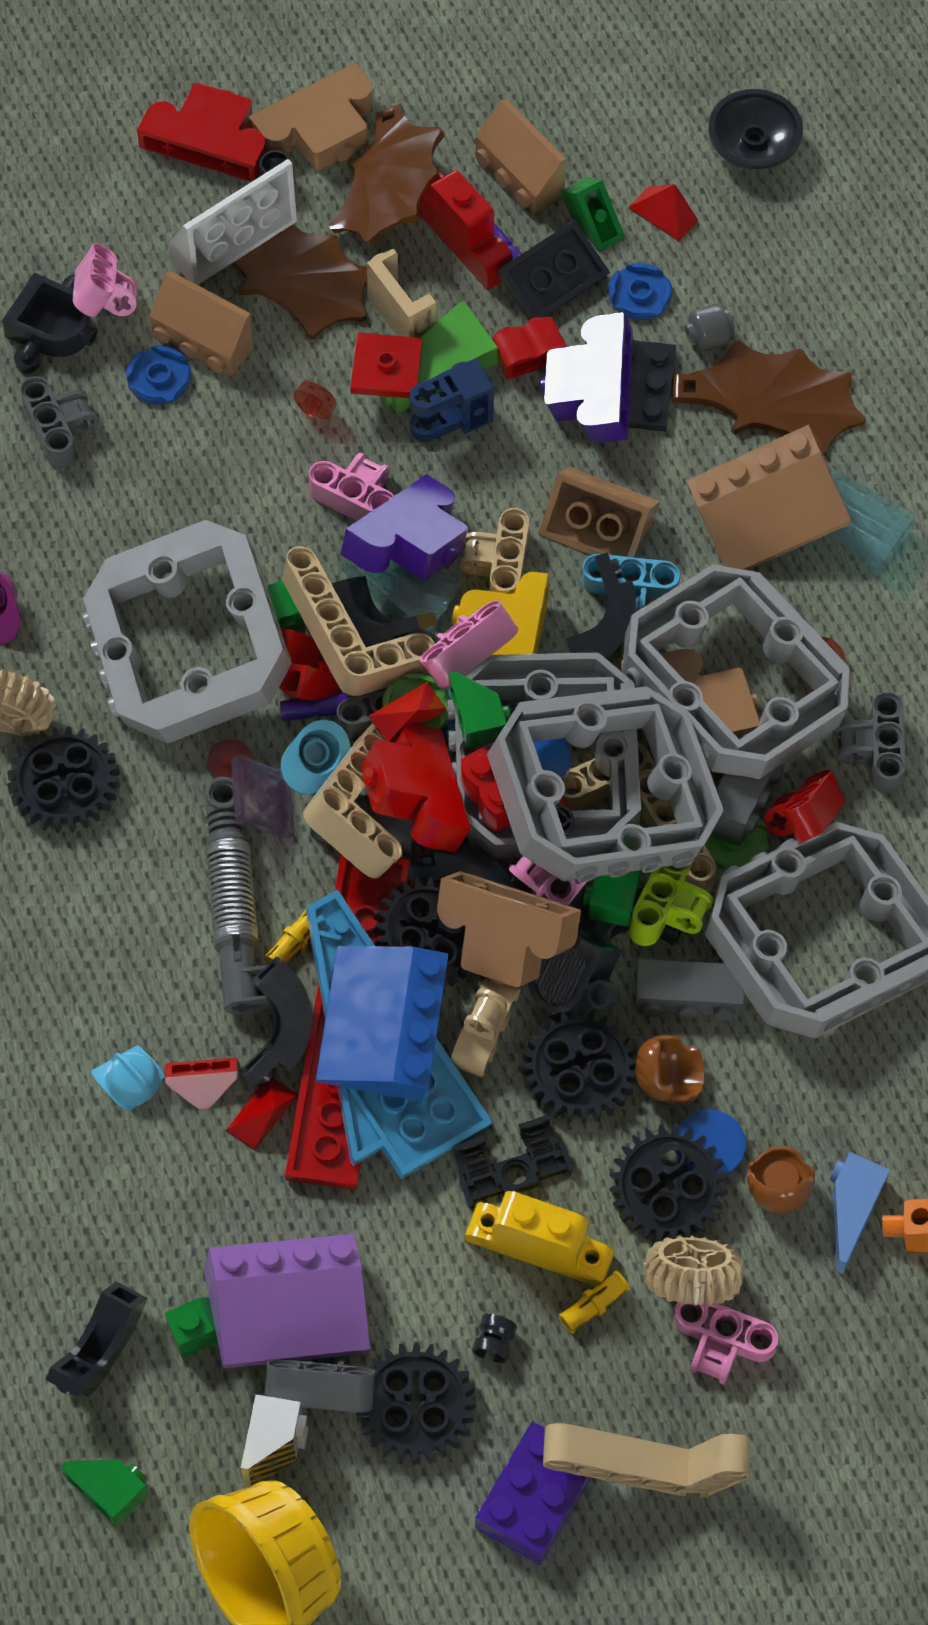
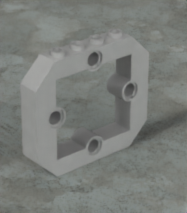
M203 520L106 558L83 598L87 611L82 613L83 620L88 631H93L95 640L91 641V647L97 660H101L103 664V669L99 670L105 688H110L112 697L108 698V704L115 718L120 717L126 726L167 744L269 705L292 664L254 547L246 535L208 520ZM226 562L234 584V589L227 595L226 607L238 626L249 631L257 659L215 676L206 668H192L182 676L180 682L181 689L148 701L139 674L142 657L129 640L119 603L154 589L162 597H176L186 588L188 576ZM171 573L168 577L162 579L165 574ZM252 604L249 609L242 611L245 606ZM126 653L123 658L116 660L119 655ZM207 686L204 691L197 693L199 688Z
M712 564L631 616L625 633L622 673L635 683V688L646 686L689 713L707 766L713 772L760 779L839 727L848 708L850 667L760 572ZM731 604L765 638L763 652L766 657L776 663L788 662L814 690L796 703L784 697L771 699L764 709L758 728L740 740L703 701V694L700 688L694 683L685 681L658 652V650L671 642L684 648L696 646L701 641L708 619Z
M599 653L491 655L465 676L496 692L499 695L500 701L523 700V702L635 688V683ZM541 689L547 691L548 694L540 696L533 692ZM448 700V720H455V731H448L449 752H456V762H451L470 825V831L467 836L494 859L522 858L523 856L518 849L511 825L498 832L490 829L480 816L478 804L465 794L461 786V759L480 748L489 751L491 746L486 744L466 749L453 702ZM637 729L606 732L598 738L595 751V765L602 774L609 776L611 810L571 811L574 815L575 823L566 839L615 833L624 825L639 824L641 798ZM609 750H615L619 752L620 755L616 757H610L606 755L605 752Z
M646 686L519 702L487 754L520 854L562 881L578 880V882H587L603 875L620 877L630 871L642 870V872L648 873L664 866L673 865L675 868L688 866L694 861V858L705 845L724 811L689 713ZM643 728L656 762V766L647 780L648 788L656 798L670 802L677 824L643 828L636 824H627L615 833L566 839L556 810V806L565 792L564 782L556 773L542 770L533 742L566 738L571 745L578 748H586L595 742L600 733Z
M834 822L828 825L821 834L803 842L789 839L781 844L777 850L769 854L762 852L753 857L748 864L739 868L732 866L721 874L714 894V904L710 910L705 936L744 990V993L766 1025L817 1038L928 982V896L884 835ZM844 861L865 890L860 900L862 914L875 922L887 921L907 950L881 963L871 958L857 959L852 963L843 982L807 999L782 963L787 952L785 938L773 930L760 931L744 908L775 893L781 895L790 894L796 890L800 881ZM762 952H767L771 956H766ZM858 979H862L866 981L868 984H864L860 982Z

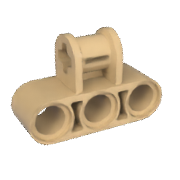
M518 508L505 510L499 518L497 534L485 532H469L466 534L464 542L466 546L465 554L460 560L459 567L466 574L490 577V592L514 594L516 584L523 576L529 538V517L526 512ZM510 528H518V529H520V530L511 531V530H509V529H510ZM506 556H512V557H515V558H514V559H511V560H508V559H505L504 557H506ZM501 585H509V586H511V587H510V588H500L499 586H501Z
M487 977L484 978L480 989L475 995V1001L464 1021L463 1029L451 1056V1060L457 1069L480 1078L485 1077L487 1062L491 1063L499 1045L497 1040L500 1031H505L512 1014L510 1012L513 1001L517 1002L520 987L508 984L497 985L489 982Z

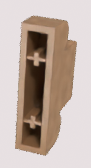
M355 62L250 115L249 128L259 130L265 137L266 152L279 150L289 154L292 146L296 145L314 170H321L336 161L344 162L354 152L366 147L368 144L367 124L361 116H365L372 109V84Z
M679 649L660 654L685 681L694 683L700 688L703 694V701L739 740L744 735L758 728L759 718L757 713L760 711L756 693H750L741 668L702 675L703 659L696 651ZM709 769L713 782L722 779L725 774L713 772Z
M462 871L441 878L437 905L440 920L449 928L457 929L464 925L466 927L461 958V967L464 970L485 976L493 984H508L520 987L539 978L542 959L554 957L570 950L575 945L581 910Z

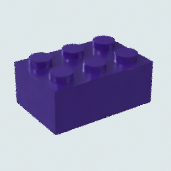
M532 1421L475 1516V1529L541 1566L589 1484L591 1477L544 1467L545 1428Z

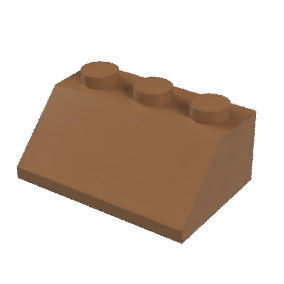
M507 98L503 99L476 136L475 157L482 167L486 168L488 166L495 173V178L500 186L503 188L508 187L514 193L516 201L522 208L528 207L534 214H537L562 197L560 191L565 189L566 158Z
M168 270L149 316L151 333L159 342L163 344L170 342L179 347L185 356L192 359L198 357L205 361L213 371L217 373L224 371L232 376L254 349L251 313Z
M568 466L557 475L538 535L589 555L608 552L609 555L636 558L652 527L660 501Z

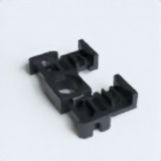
M549 1114L518 1124L519 1136L521 1140L526 1139L529 1148L525 1149V1154L495 1163L494 1171L491 1168L493 1166L492 1161H487L484 1152L487 1151L484 1136L453 1146V1153L461 1172L459 1186L464 1193V1200L468 1208H474L475 1202L502 1193L504 1196L507 1191L521 1193L539 1187V1181L568 1172L569 1176L572 1175L573 1164L564 1143L557 1142L550 1124ZM512 1168H520L526 1173L527 1177L520 1184H512L507 1180L506 1173Z

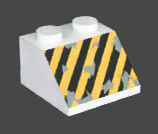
M255 1395L241 1464L244 1488L265 1481L296 1460L298 1448L305 1449L309 1427L306 1426L307 1416L302 1415L301 1402Z

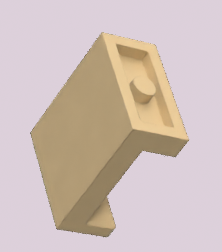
M394 249L385 253H379L367 262L368 299L397 336L420 338L436 324V302L432 296L427 294L412 302L398 284V254Z

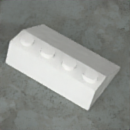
M287 159L181 227L170 241L169 247L171 262L187 280L196 285L202 283L297 222L292 162Z

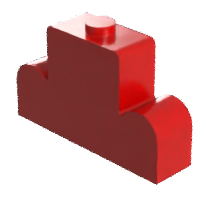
M195 83L192 86L180 111H177L175 106L169 102L160 101L150 105L137 129L140 148L250 182L259 177L261 173L260 159L266 153L264 135L257 129L249 128V116L253 114L252 100L234 94L229 90L218 89L201 83Z
M457 169L446 176L439 173L441 179L431 184L430 188L422 195L419 206L420 217L488 291L502 282L496 272L513 260L512 253L504 240L494 235V210Z
M411 724L405 726L395 743L376 740L361 764L363 783L366 785L372 810L377 814L413 821L409 831L417 843L428 848L455 853L470 831V825L442 730Z

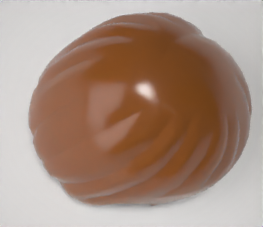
M660 1035L648 1039L638 1050L636 1059L637 1081L641 1089L657 1101L664 1103H690L701 1095L705 1085V1067L701 1052L695 1047L683 1045L680 1037Z
M773 1146L764 1150L753 1162L749 1163L747 1184L750 1194L757 1205L770 1213L781 1215L801 1208L809 1200L810 1194L814 1189L815 1171L811 1165L806 1164L801 1154L794 1148L789 1146Z

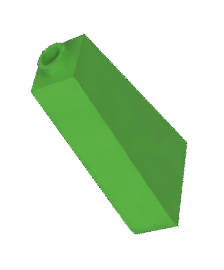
M465 301L458 303L420 337L423 344L418 384L451 369L459 362H467L474 358H477L483 370L497 364L498 347ZM379 396L382 403L386 407L391 405L396 414L410 408V399ZM424 396L419 397V401L425 400Z

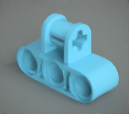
M593 554L584 561L582 585L590 593L607 595L602 578H594L590 575L592 572H599L595 556L600 554ZM609 555L610 560L617 558L623 577L633 575L638 578V580L633 581L636 596L635 613L645 607V599L656 600L679 586L680 572L672 562ZM623 577L617 579L619 584L626 580ZM665 578L670 580L672 583L668 585H661L657 582V580Z

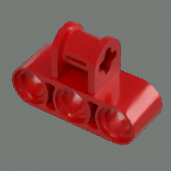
M827 769L808 777L796 791L778 797L774 806L767 811L764 817L765 827L768 831L776 836H786L793 833L798 842L807 841L821 834L846 802L832 770Z

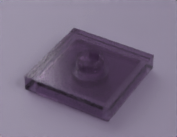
M241 755L231 759L236 822L280 838L294 836L291 788L283 779L281 770Z

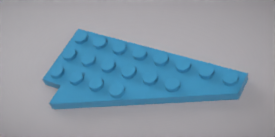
M338 889L308 905L306 909L325 1018L337 946H375ZM437 1038L429 1089L422 1102L337 1086L352 1165L354 1166L382 1150L401 1180L453 1150L454 1145L470 1140L490 1128L493 1124Z

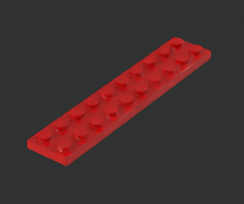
M341 854L335 890L338 889L374 943L380 935L371 932V929L379 923L373 919V915L378 910H381L378 904L384 898L388 899L386 895L391 889L398 890L397 887L402 882L408 883L407 867L411 865V859L399 858L381 877L371 878ZM318 982L285 1180L357 1190L362 1161L354 1166L350 1162L337 1086L315 1082L325 1024Z

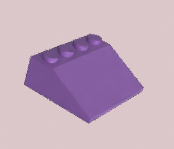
M354 1234L209 1248L204 1275L223 1369L267 1364L271 1360L298 1361L369 1353L370 1344L362 1267Z

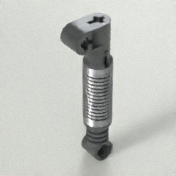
M218 777L209 782L206 787V809L210 835L205 844V854L208 865V886L210 887L209 897L211 899V920L213 921L212 931L214 933L213 944L216 952L220 955L224 1010L230 1014L273 1011L269 1000L265 996H258V988L251 982L266 966L256 967L255 950L259 945V935L256 922V906L254 904V883L252 881L253 872L250 859L251 849L249 840L243 833L240 788L235 780L229 777ZM222 796L231 799L226 803L216 801L217 798Z

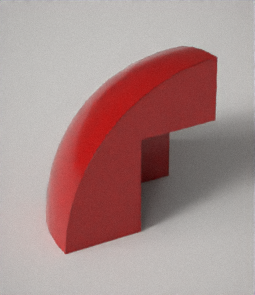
M281 629L292 664L279 688L294 698L312 701L326 698L337 692L340 687L313 637L293 630Z

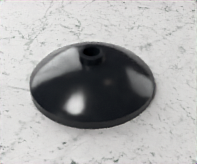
M745 89L731 93L717 103L709 118L708 134L714 149L728 162L748 169H766L784 163L795 154L802 141L803 122L795 106L783 96L763 89ZM756 139L759 142H751L749 140Z

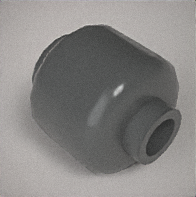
M718 304L693 310L689 315V324L684 326L689 343L695 342L696 346L703 351L726 345L731 339V334L735 333L734 321L730 311L727 308L723 309Z

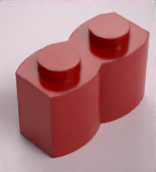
M535 317L522 327H505L492 336V340L498 347L497 362L506 380H511L547 367L548 351L567 347L552 317Z
M480 748L461 759V786L465 794L478 804L479 813L484 823L493 831L498 832L509 826L510 822L487 757L489 751Z

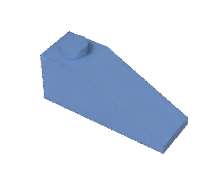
M849 1152L845 1163L838 1160L830 1177V1181L835 1183L832 1192L836 1271L841 1274L844 1273L890 1172L889 1169L852 1152Z

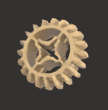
M1 669L0 731L23 737L25 735L39 737V731L45 733L53 721L56 707L54 703L55 698L49 694L47 688L40 687L39 682H33L28 676L24 677L18 675L17 672L12 673Z
M677 1236L676 1239L665 1238L663 1242H656L653 1247L648 1248L643 1275H645L644 1282L647 1283L648 1289L655 1292V1295L658 1297H666L668 1302L677 1301L681 1305L686 1303L693 1304L695 1307L697 1304H704L709 1307L712 1303L723 1304L725 1300L734 1299V1295L740 1292L744 1267L743 1259L739 1257V1252L732 1250V1247L728 1244L721 1245L719 1240L711 1241L707 1240L706 1237L695 1238L691 1236L690 1238H683Z

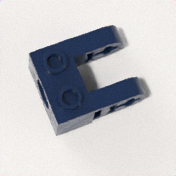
M477 358L467 362H459L451 369L419 383L411 389L410 408L414 413L410 420L411 435L418 441L429 442L460 428L466 434L494 422V386ZM424 396L426 400L430 399V403H425L423 400L419 401V397ZM437 414H439L440 421L436 420ZM424 421L426 425L430 424V430H425L424 427L419 428V423Z

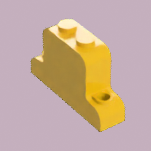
M526 573L517 582L514 594L483 590L467 591L462 596L460 605H455L452 624H457L459 622L458 618L461 615L469 618L487 603L499 600L518 627V632L492 655L538 654L551 588L548 573ZM523 700L504 701L506 705L519 704V702H523Z
M513 1191L505 1192L500 1207L483 1202L477 1203L464 1236V1241L595 1287L606 1279L615 1255V1251L611 1247L588 1237L589 1221L584 1216ZM485 1218L494 1221L491 1227H485L481 1224V1221ZM591 1255L599 1260L591 1264L585 1260V1257Z

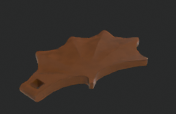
M401 103L376 112V131L372 143L362 157L348 161L355 172L347 199L329 224L334 234L343 231L357 233L362 237L366 246L372 248L386 232L396 225L419 222L421 219L419 206L422 195L430 188L431 184L441 179L434 167L433 154L438 144L445 137L440 127L413 125L405 117V111Z
M292 224L231 263L246 279L245 284L237 287L239 295L259 294L274 301L289 311L301 325L309 339H315L320 332L336 322H363L366 320V310L362 304L363 289L367 284V267L360 266L346 258L340 247L337 235H314L303 232Z
M735 341L725 356L712 368L673 376V403L701 404L720 409L736 420L731 427L733 434L749 428H758L787 435L809 424L824 456H826L828 447L839 433L849 428L860 427L866 423L865 416L854 407L849 394L853 373L850 371L833 372L821 369L808 358L802 349H795L783 354H764L751 349L741 341ZM686 386H695V392H686Z

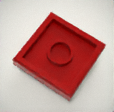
M357 333L350 386L351 394L410 399L411 389L418 384L423 344L422 338Z

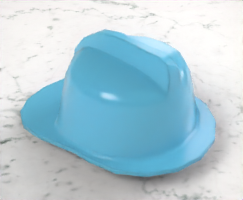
M318 720L307 725L286 748L281 759L282 776L291 789L306 795L318 792L320 785L325 783L350 749L349 738L344 729L333 721Z
M139 1045L122 1054L117 1052L110 1061L91 1070V1074L96 1082L112 1100L123 1109L132 1111L135 1106L150 1100L157 1092L161 1080L165 1077L157 1063Z

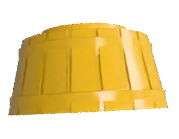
M261 1481L251 1487L225 1495L213 1496L193 1507L189 1519V1535L193 1554L208 1590L232 1625H310L323 1611L333 1605L341 1590V1571L335 1549L319 1518L306 1501L292 1488L279 1481Z

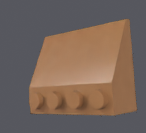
M809 424L687 480L698 510L725 567L750 570L852 523L819 442Z

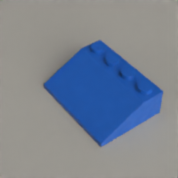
M337 946L315 1082L422 1102L429 1089L448 953L416 947Z

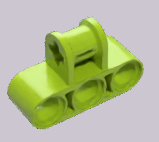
M691 864L682 868H676L679 871L669 869L675 868L671 865L660 867L651 873L633 910L628 930L633 942L642 946L656 943L666 924L689 934L700 932L703 926L701 920L705 912L712 908L714 899L706 890L687 882ZM656 894L663 895L666 898L657 897ZM643 921L649 922V923H651L652 925H646V924H643L642 922H643Z

